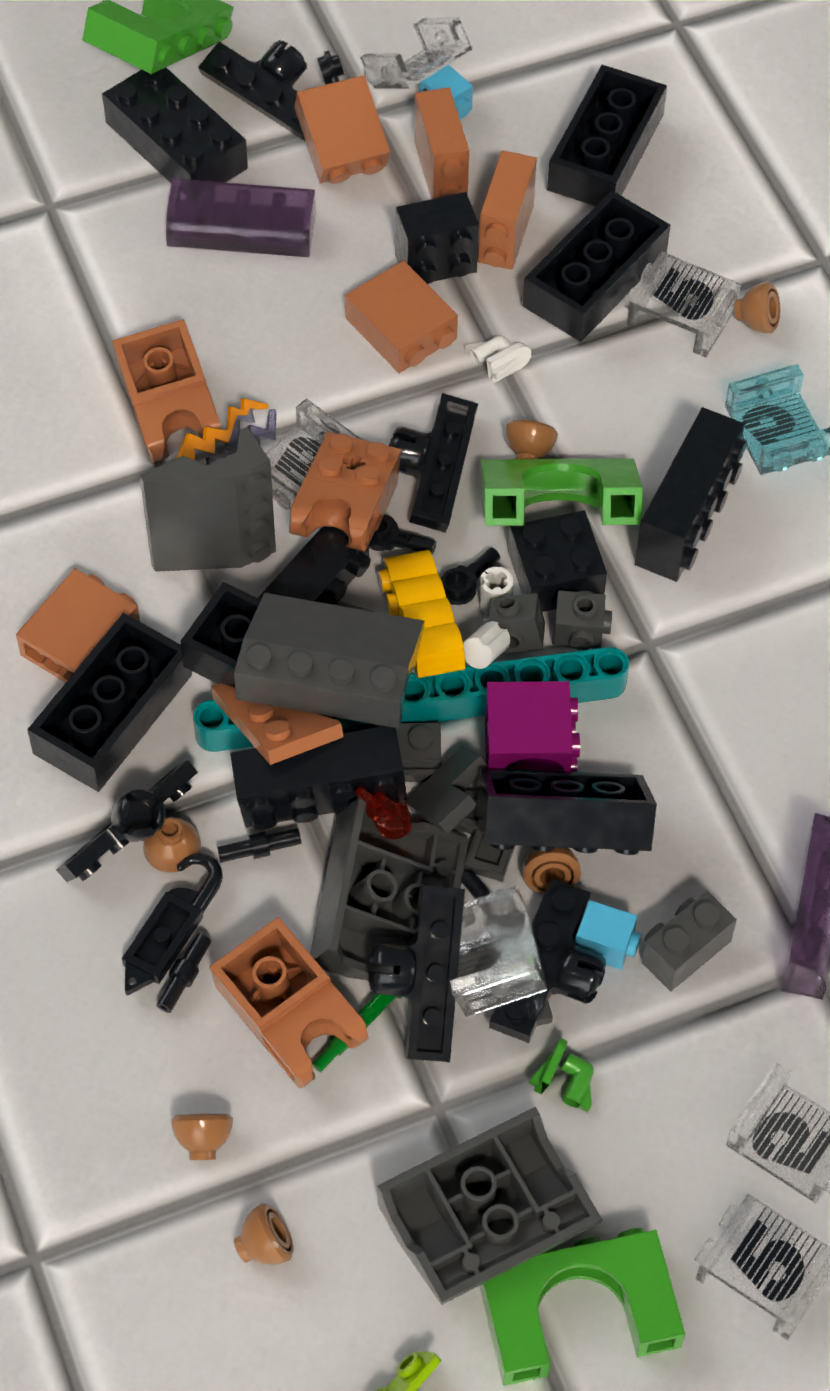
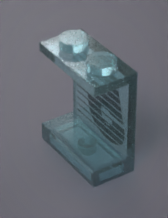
M798 364L732 382L728 385L725 408L730 418L745 423L742 439L747 441L746 448L760 475L773 471L781 472L793 465L807 461L815 462L830 455V427L819 430L800 394L804 374Z

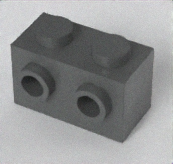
M708 891L704 892L696 900L691 897L679 906L675 912V917L666 925L662 922L658 923L647 933L644 938L645 947L642 964L672 992L731 942L737 919Z

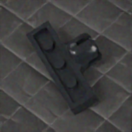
M279 40L273 43L260 60L252 62L223 43L218 42L198 66L200 73L305 141L294 108L298 91L293 89L295 82L307 69V63L304 61L302 54L293 46L284 49L288 43Z
M442 393L430 433H423L403 426L397 427L394 430L389 446L401 449L399 473L413 476L418 481L409 523L446 533L453 511L478 403Z
M186 760L176 765L149 790H133L118 798L112 807L110 814L111 822L59 866L56 871L66 882L77 877L84 881L102 866L98 859L108 850L114 855L130 841H144L154 836L155 832L161 830L166 818L163 802L168 798L175 802L192 788L188 781L198 771Z
M551 878L522 945L524 950L520 951H525L527 955L524 956H528V958L516 961L514 966L530 960L533 964L514 970L513 967L510 972L533 966L532 971L514 977L530 972L533 973L531 977L523 979L527 980L523 984L502 991L489 1021L490 1029L529 1043L546 1002L551 995L561 994L585 1004L592 1002L598 993L596 989L601 985L605 975L606 959L603 955L581 948L573 942L590 900L591 892Z
M420 885L416 936L413 943L408 945L379 943L372 950L369 963L393 966V974L369 972L370 989L379 995L403 996L409 1002L406 1059L450 1062L465 889Z

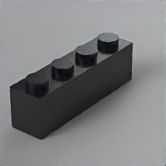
M324 526L260 594L258 599H262L264 593L326 604H336L337 601L343 598L350 582L355 577H361L367 571L371 562L369 545L365 552L346 547L348 536L343 530Z

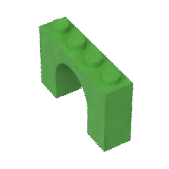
M105 0L88 8L82 40L152 74L226 39L232 30L233 22L231 17L234 7L221 0H144L142 15L111 0Z
M634 458L481 460V501L485 526H524V508L526 506L551 500H567L589 504L598 509L602 525H640L643 486Z
M632 1228L618 1234V1238L600 1241L598 1237H589L579 1240L574 1244V1247L557 1250L554 1247L480 1285L503 1386L548 1377L550 1359L539 1319L538 1308L544 1296L552 1288L569 1280H591L600 1283L615 1294L624 1308L637 1357L681 1348L685 1331L657 1229L644 1232L642 1228Z

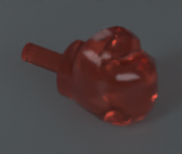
M363 787L357 788L355 795L367 804L366 814L373 820L377 830L383 837L390 840L402 839L410 833L412 818L405 802H395L383 792L372 795Z

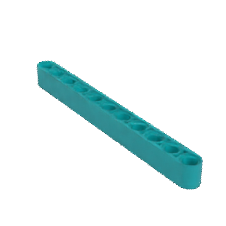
M607 647L493 662L483 669L465 666V670L417 678L415 673H410L401 723H434L485 716L487 693L485 688H487V682L569 681L570 697H577L578 703L616 698L626 688L629 659L622 650ZM609 671V672H614V673H616V674H614V675H609V674H606V673H604V672ZM565 677H574V678H577V679H576V680H568V679H566ZM455 692L459 695L449 696L446 693ZM411 697V698H417V699H419V700H417V701H408V700H406V699ZM214 699L202 702L194 710L195 738L197 744L202 749L209 752L254 747ZM335 718V720H339L343 733L359 731L360 724H368ZM210 724H218V725H219L218 727H215V728H207V727H206L207 725H210Z

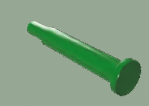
M375 994L358 1012L365 1022L366 1028L396 997L401 999L403 996ZM335 1036L328 1043V1047L312 1063L313 1067L321 1073L348 1046Z

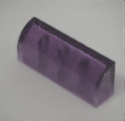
M172 178L167 206L166 245L171 247L309 257L316 216L315 190Z
M815 813L805 846L780 991L823 999L830 968V817Z

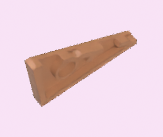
M222 683L211 686L214 701L270 765L343 738L342 725L339 720L316 713L236 700L235 687Z

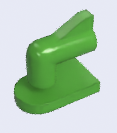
M561 1037L557 1039L548 1059L528 1082L535 1086V1092L542 1094L550 1085L567 1046V1040ZM569 1053L560 1070L572 1075L562 1101L571 1107L588 1112L592 1105L590 1081L593 1077L594 1068L588 1061Z

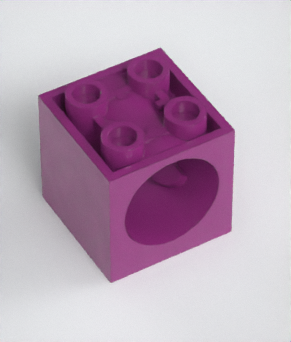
M569 681L487 682L485 753L488 766L486 768L577 772V758L580 757V734L576 733L575 723L578 722V698L570 697Z

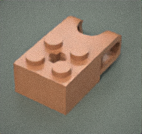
M184 319L112 340L118 366L152 463L169 457L167 440L172 433L179 429L190 428L197 431L202 438L204 427L221 429L217 412Z
M327 431L292 504L289 533L308 538L317 528L324 526L336 527L347 534L348 544L346 547L365 552L375 530L377 531L397 487L401 449L387 446L383 443H374L353 438L346 434H336Z
M279 917L209 967L217 990L298 1088L305 1087L315 1079L312 1061L306 1054V1047L314 1038L322 1035H334L341 1039L349 1048H356L369 1039L363 1019Z

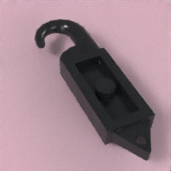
M202 853L191 854L179 862L177 865L178 871H183L193 864L204 866L208 872L206 880L198 892L189 888H175L166 892L122 957V963L125 967L126 996L153 982L160 984L203 919V913L220 889L223 880L221 866L210 855Z

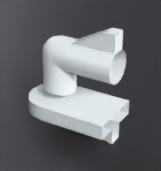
M501 335L488 341L471 343L464 346L465 352L476 365L487 361L489 381L493 384L522 369L531 358V350L524 343L513 345L507 338Z

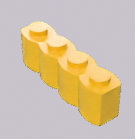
M424 550L383 558L384 569L378 570V578L381 592L389 593L386 594L389 615L425 621L416 663L413 667L417 678L465 670V653L462 637L455 623L453 612L446 598L431 551Z

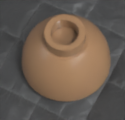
M771 282L755 285L746 292L743 298L736 299L734 305L735 317L738 321L744 320L751 329L760 333L771 334L779 324L780 298L777 289Z
M513 420L506 424V439L509 447L516 454V459H539L553 448L558 437V432L554 427L541 422Z
M166 817L161 830L155 832L154 836L144 840L143 851L145 858L154 868L163 872H179L177 865L181 860L191 854L200 853L201 840L197 830L188 821L178 817Z
M556 847L548 852L533 849L527 856L523 867V880L528 888L540 894H545L551 878L575 886L581 877V867L577 857L569 848Z
M229 1114L175 1115L171 1123L177 1141L189 1151V1160L216 1159V1150L223 1146L230 1136L233 1118Z
M261 1203L255 1207L243 1222L241 1235L234 1239L236 1251L246 1263L255 1260L261 1264L277 1265L292 1259L294 1246L290 1232L282 1217L270 1205Z

